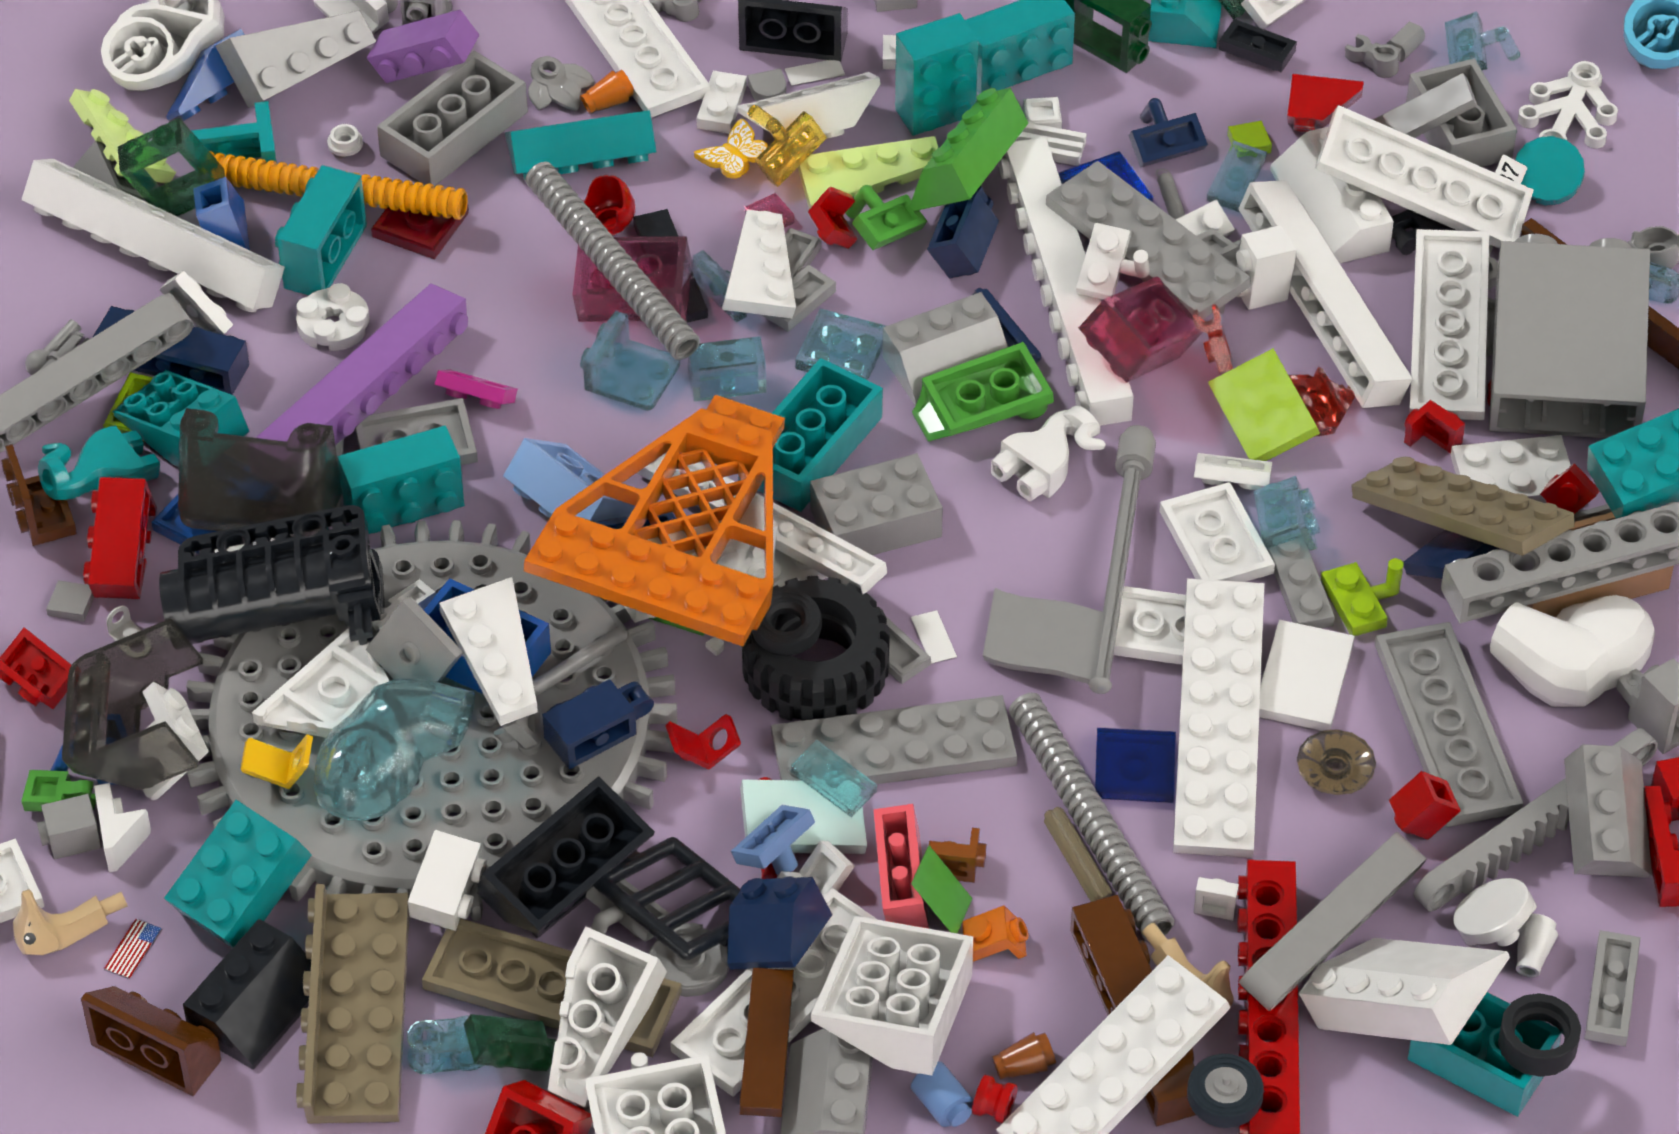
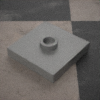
M411 596L401 601L366 648L368 653L418 705L428 700L464 653Z

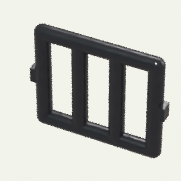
M669 837L641 853L637 850L634 851L624 862L620 863L594 886L595 889L683 960H691L718 944L724 947L728 946L729 920L690 942L685 941L673 931L727 900L733 902L740 892L738 886L676 837ZM671 854L686 865V867L631 896L616 885V883ZM699 877L714 888V890L660 919L645 908V906Z

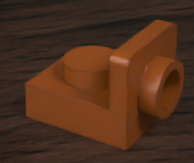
M972 827L969 845L957 844L952 841H929L931 848L958 881L975 883L977 867L984 868L987 844L979 843L980 828Z

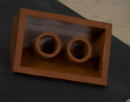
M116 986L86 992L81 997L92 1046L191 1096L197 1093L222 1060L218 1038L210 1029L204 1026L196 1027L182 1020L174 1011L167 1008L162 1010L148 1003L142 995L131 991L128 993Z

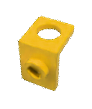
M306 734L292 753L253 738H248L244 745L241 772L290 789L309 765L313 736Z

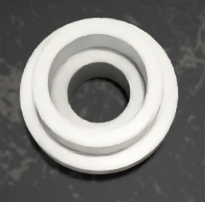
M341 124L331 130L327 140L328 148L337 156H351L361 150L363 138L354 126Z

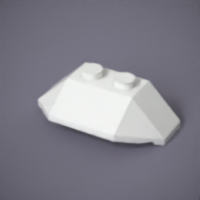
M867 72L739 105L737 108L738 113L784 142L790 143L791 146H802L809 144L812 137L824 135L825 138L837 137L844 134V129L854 127L881 83L878 76Z

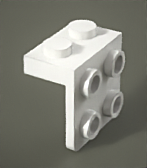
M153 681L143 691V694L155 721L129 745L140 772L138 780L145 796L151 800H157L209 751L183 696L175 689L170 688L167 690Z

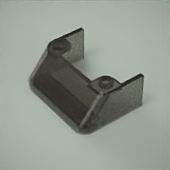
M171 618L88 652L71 665L68 672L62 760L73 773L141 790L151 788L162 781L198 767V760L166 721L140 731L141 710L149 707L143 691L153 681L168 690L170 677L203 664L202 656Z

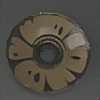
M1337 729L1320 731L1309 736L1300 746L1296 761L1299 774L1308 785L1320 792L1333 795L1352 794L1364 788L1373 778L1376 767L1374 752L1364 739L1352 732Z

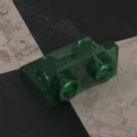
M470 1014L463 1024L473 1061L476 1065L529 1069L531 1071H547L552 1065L554 1045L557 1039L547 1038L543 1021Z

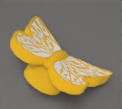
M740 119L731 129L727 143H724L722 146L694 151V158L711 168H720L721 173L727 178L736 179L748 172L749 162L758 163L766 159L768 156V143L763 140H755L752 127L746 120Z

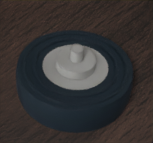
M1216 1054L1200 1061L1191 1072L1187 1087V1097L1193 1112L1202 1121L1221 1128L1237 1127L1250 1121L1260 1109L1264 1093L1263 1081L1256 1067L1248 1060L1233 1054Z

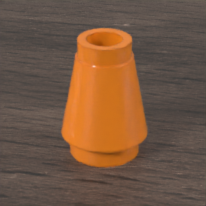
M619 70L616 73L611 71L587 90L586 93L580 95V98L587 112L591 114L595 111L628 102L629 97L634 94V88L623 70Z

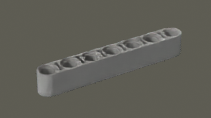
M164 294L155 298L0 395V453L5 451L6 445L16 444L188 336L194 327L193 321L172 294Z
M1398 832L1394 833L1269 949L1244 974L1239 984L1263 1007L1271 1011L1408 882L1426 862L1427 858Z

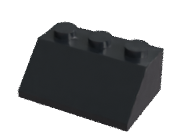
M738 0L739 50L841 62L848 34V8L788 0Z
M258 919L183 1003L186 1022L196 1027L204 1026L210 1029L218 1038L220 1051L254 1070L301 1016L302 1008H308L309 996H304L303 975L304 971H311V959H306V953L291 936Z

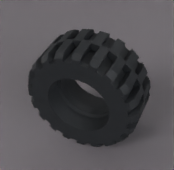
M807 576V580L802 581L793 578L785 581V586H774L773 592L794 590L811 597L818 605L822 618V627L818 639H826L838 643L846 651L829 660L806 661L792 655H777L766 651L759 646L751 632L742 647V673L752 696L757 700L761 699V705L772 713L775 710L779 711V717L792 721L793 718L805 721L857 714V708L862 710L867 708L874 702V696H878L883 690L885 679L889 673V627L887 626V618L883 610L877 607V602L868 593L862 595L861 588L850 582L847 585L841 584V580L834 577H829L828 580L818 579V576ZM788 613L779 614L771 621L772 626L776 630L783 632L794 631L802 623L798 616Z

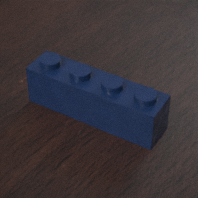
M111 306L93 337L130 315L134 310ZM193 327L189 335L133 371L156 376L167 370L233 395L249 367L246 340L207 331L200 327Z

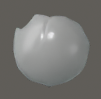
M1664 226L1648 227L1640 232L1634 231L1631 241L1627 242L1635 249H1650V273L1666 272L1672 269L1679 261V235L1674 230Z

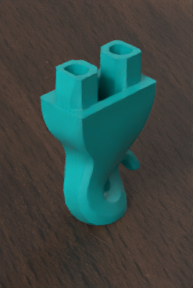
M114 425L95 432L87 440L80 452L74 470L69 473L65 465L71 458V449L63 443L44 445L42 453L46 455L39 461L38 474L41 485L50 498L54 500H67L79 497L92 490H98L100 477L146 479V481L159 477L160 461L155 454L139 457L138 455L143 453L144 447L139 433L136 430L121 433L117 426Z

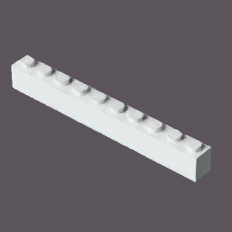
M1046 137L1015 141L1005 153L1004 158H1001L999 161L1000 176L1002 179L1008 180V200L1010 204L1016 205L1015 219L1018 229H1024L1025 232L1023 235L1025 252L1027 255H1032L1035 281L1040 280L1042 284L1040 287L1042 304L1044 307L1049 306L1051 311L1049 312L1050 328L1052 333H1058L1059 356L1061 360H1067L1066 373L1070 387L1075 386L1077 390L1075 392L1076 406L1083 407L1093 414L1100 426L1132 421L1134 396L1101 299L1077 294L1076 286L1086 255L1078 230L1046 206V195L1062 185Z

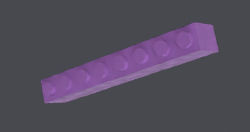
M430 283L249 443L252 473L287 489L299 478L306 475L314 464L322 457L327 456L334 446L344 437L350 435L364 419L372 415L384 401L397 393L404 383L413 375L418 374L424 365L434 356L440 354L444 347L465 331L468 327L466 298Z

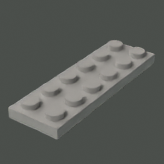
M1096 161L1046 195V206L1089 239L1091 238L1095 223L1130 230L1131 238L1125 259L1134 261V253L1137 250H1145L1148 253L1150 272L1147 277L1140 279L1197 323L1250 287V276L1099 161Z
M1445 622L1376 635V650L1423 770L1426 773L1447 780L1460 807L1461 812L1445 826L1450 827L1513 815L1523 808L1524 803L1451 623Z
M1003 695L771 725V735L780 780L860 782V786L1017 766V754Z

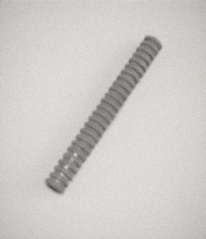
M540 162L533 166L526 175L525 181L527 186L544 203V206L549 209L550 213L591 259L593 264L597 266L598 270L609 280V283L615 287V290L621 294V297L652 331L653 335L658 338L659 342L664 345V348L670 352V355L675 360H682L691 356L699 347V336L693 332V329L687 325V322L681 318V315L656 289V286L644 274L642 269L626 253L625 249L620 246L619 242L614 239L613 235L608 232L607 228L602 225L601 221L596 218V215L590 211V208L584 204V201L578 197V194L572 190V187L566 183V180L560 176V173L550 162Z
M1037 693L1021 695L1011 704L1009 713L1020 728V732L1025 737L1026 742L1030 745V749L1036 755V759L1041 763V767L1052 782V786L1057 790L1058 796L1063 800V804L1068 809L1070 816L1074 818L1073 821L1079 827L1080 833L1085 836L1084 839L1090 845L1093 854L1096 855L1095 858L1101 864L1102 870L1107 873V878L1112 883L1115 891L1118 892L1126 909L1129 908L1131 910L1135 925L1141 930L1142 937L1146 939L1142 931L1151 923H1155L1161 932L1166 935L1174 926L1175 920L1173 916L1169 914L1168 908L1163 904V900L1157 894V890L1152 885L1150 878L1146 876V872L1140 866L1141 863L1135 857V853L1129 848V843L1124 838L1121 830L1118 829L1117 823L1112 820V815L1107 811L1106 805L1102 802L1100 795L1096 792L1087 774H1085V770L1080 765L1079 760L1074 756L1073 750L1069 747L1066 739L1063 738L1062 732L1058 729L1053 717L1047 711L1045 704L1042 703L1041 697Z

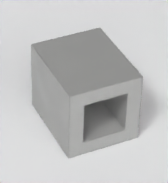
M89 794L41 805L44 821L37 822L42 846L51 845L54 860L101 848Z

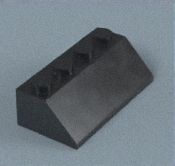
M598 776L484 871L481 875L477 894L505 922L538 934L649 840L655 831Z

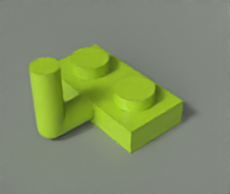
M1398 558L1391 559L1388 562L1386 582L1370 587L1357 562L1321 572L1320 580L1350 635L1359 636L1387 627L1388 617L1378 600L1389 598L1399 593L1404 566L1402 560Z

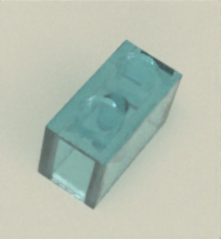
M761 337L700 343L697 350L688 357V375L693 401L711 400L714 395L727 398L767 393L766 361Z

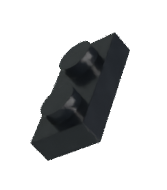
M1233 19L1219 40V50L1278 72L1284 70L1296 52L1297 41L1237 19Z

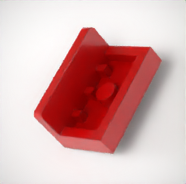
M23 627L0 657V679L9 686L14 681L18 683L21 689L17 693L35 707L41 701L54 710L82 674L80 670L25 627Z

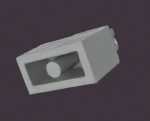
M1672 658L1660 666L1654 665L1650 667L1644 674L1634 669L1628 674L1621 676L1618 679L1616 689L1630 706L1628 719L1638 729L1643 728L1658 741L1657 749L1662 754L1679 745V663Z

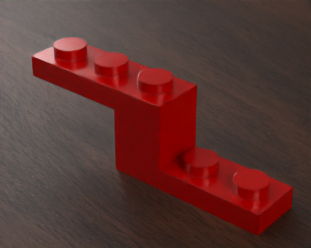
M1644 786L1651 869L1659 907L1679 906V850L1677 835L1675 833L1671 834L1669 829L1672 817L1669 801H1663L1661 786Z

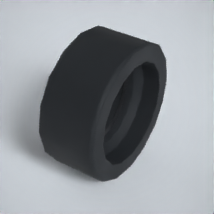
M1541 993L1523 995L1511 1002L1503 1013L1498 1039L1501 1054L1513 1068L1524 1074L1538 1077L1556 1075L1567 1069L1576 1057L1581 1034L1578 1015L1569 1004L1555 996ZM1524 1021H1545L1560 1030L1565 1037L1564 1043L1555 1049H1534L1519 1040L1515 1035V1028Z

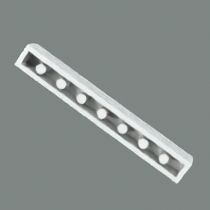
M55 159L33 160L22 200L33 205L35 212L45 216L63 219L62 224L76 230L84 229L90 232V237L98 242L116 244L120 246L119 251L132 257L141 256L149 260L148 265L155 269L171 270L177 274L185 271L188 276L193 277L200 285L206 287L208 294L218 298L228 297L236 301V307L244 311L256 312L257 309L273 307L285 269L284 266Z
M1287 180L1250 182L1239 206V211L1252 232L1282 225L1297 248L1290 293L1361 407L1400 405L1413 378Z

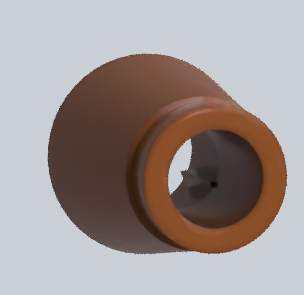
M1033 1032L999 1052V1054L992 1056L1000 1080L1007 1077L1011 1078L1048 1071V1066L1056 1064L1054 1052L1045 1032L1039 1035H1035Z

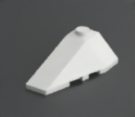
M585 926L567 962L565 973L566 986L564 999L561 1001L559 1015L561 1019L558 1038L554 1045L548 1092L584 1109L588 1107L589 1101L584 1079L609 1073L648 1011L667 973L659 958Z

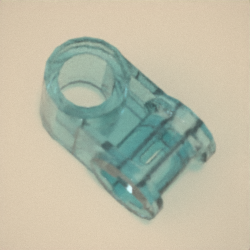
M461 1016L452 1019L422 1020L414 1023L408 1030L407 1041L411 1047L408 1051V1063L417 1073L432 1074L457 1070L472 1071L483 1067L488 1061L484 1024L479 1017ZM426 1031L427 1040L423 1041V1032ZM425 1054H429V1063L425 1062Z

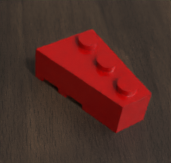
M100 477L99 489L93 490L91 498L92 513H96L95 525L88 528L87 544L88 548L92 549L91 561H86L84 564V584L89 585L94 598L140 599L147 560L144 558L145 544H150L152 532L147 530L148 516L156 515L157 506L146 479Z

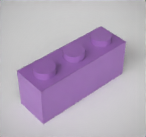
M460 9L382 30L367 59L385 83L465 63L479 37V33Z

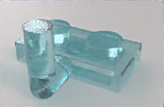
M1477 11L1445 22L1449 64L1475 58L1481 70H1486L1488 67L1485 46L1497 42L1501 45L1509 61H1515L1520 57V51L1508 29L1501 26L1483 32L1482 20Z

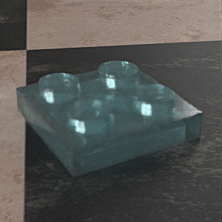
M820 308L795 359V369L808 372L822 358L868 380L883 349V327H886V325Z

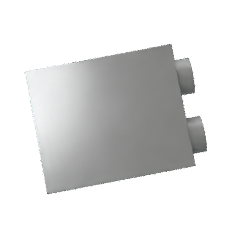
M1543 234L1524 235L1515 242L1501 241L1496 277L1489 431L1608 438L1642 424L1646 404L1650 249H1635L1626 241L1616 238L1599 239L1592 242L1589 246L1558 244L1555 239Z

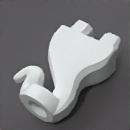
M1072 406L1069 410L1056 412L1047 419L1038 431L1015 433L1002 440L1001 452L991 461V474L1001 482L1007 481L1011 476L1016 475L1020 478L1017 480V490L1028 501H1032L1041 494L1050 498L1062 486L1068 473L1069 448L1066 435L1074 436L1077 445L1083 449L1102 450L1105 448V442L1094 438L1100 434V425L1093 414L1080 406Z

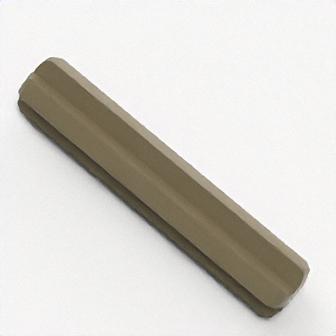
M1056 807L1053 810L1046 811L1044 823L1089 900L1092 902L1111 897V888L1064 809Z

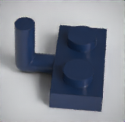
M1158 98L1150 99L1140 114L1142 122L1148 124L1154 121V125L1133 130L1128 135L1140 168L1204 150L1208 145L1196 113L1168 120L1162 102Z

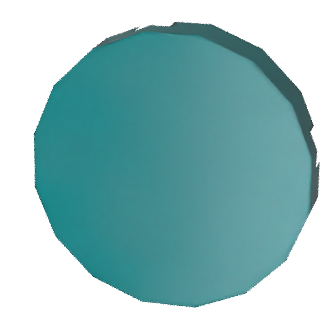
M1554 136L1538 137L1526 143L1517 153L1515 161L1527 167L1521 184L1534 190L1531 199L1541 205H1558L1571 199L1581 187L1584 179V159L1579 150L1565 139Z

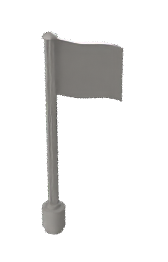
M1133 425L1128 427L1119 438L1115 469L1124 479L1103 612L1065 601L1018 596L995 588L983 650L985 661L1011 670L1058 675L1086 683L1097 694H1105L1110 691L1112 687L1110 674L1140 480L1150 476L1153 469L1156 440L1150 429L1141 425Z

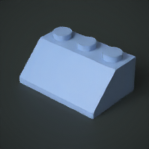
M524 438L503 477L514 484L513 490L518 495L536 501L540 505L539 511L550 518L557 507L605 474L566 444ZM603 496L575 516L598 522L630 516L635 506Z

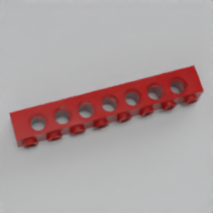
M1247 859L1246 875H1238L1237 899L1245 900V909L1238 908L1237 932L1245 933V942L1238 943V966L1245 967V973L1297 924L1296 861ZM1239 976L1238 1000L1245 1001V1010H1239L1238 1035H1246V1045L1239 1044L1238 1056L1248 1060L1256 1067L1261 1075L1264 1087L1260 1109L1250 1121L1239 1126V1134H1300L1298 985L1271 1011H1268L1239 984L1240 979L1243 977ZM1264 1074H1269L1274 1077H1266L1264 1076ZM1268 1109V1110H1272V1111H1274V1112L1269 1113V1112H1265V1111H1263V1110Z

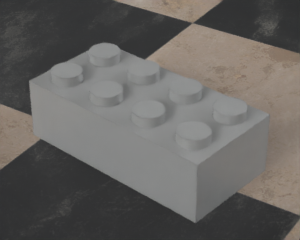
M474 50L468 55L465 63L453 66L377 126L380 156L421 183H431L436 186L528 112L526 82Z

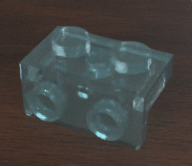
M1296 476L1277 483L1268 484L1254 491L1261 539L1266 549L1302 536L1310 551L1317 549L1315 534L1320 533V528L1315 514L1311 511L1316 509L1310 489H1302Z

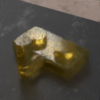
M753 105L748 110V116L767 129L775 139L754 161L768 180L777 187L827 139L813 117L805 111L785 129L779 120L758 105Z

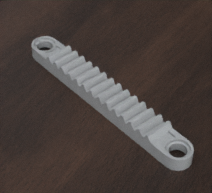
M1639 728L1613 746H1621L1640 759L1643 767L1655 754L1658 748V741L1643 728ZM1566 778L1430 871L1416 886L1413 893L1414 898L1428 911H1435L1459 894H1469L1474 890L1475 885L1481 886L1485 884L1487 877L1497 878L1498 869L1507 871L1510 861L1518 863L1522 853L1530 855L1533 844L1541 847L1544 844L1545 837L1554 838L1556 828L1564 831L1569 821Z

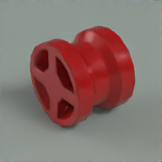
M985 1074L979 1083L974 1097L972 1114L980 1117L987 1114L993 1116L996 1122L1002 1124L1012 1112L1018 1091L1017 1084L1008 1082L1003 1085L997 1083L993 1076Z

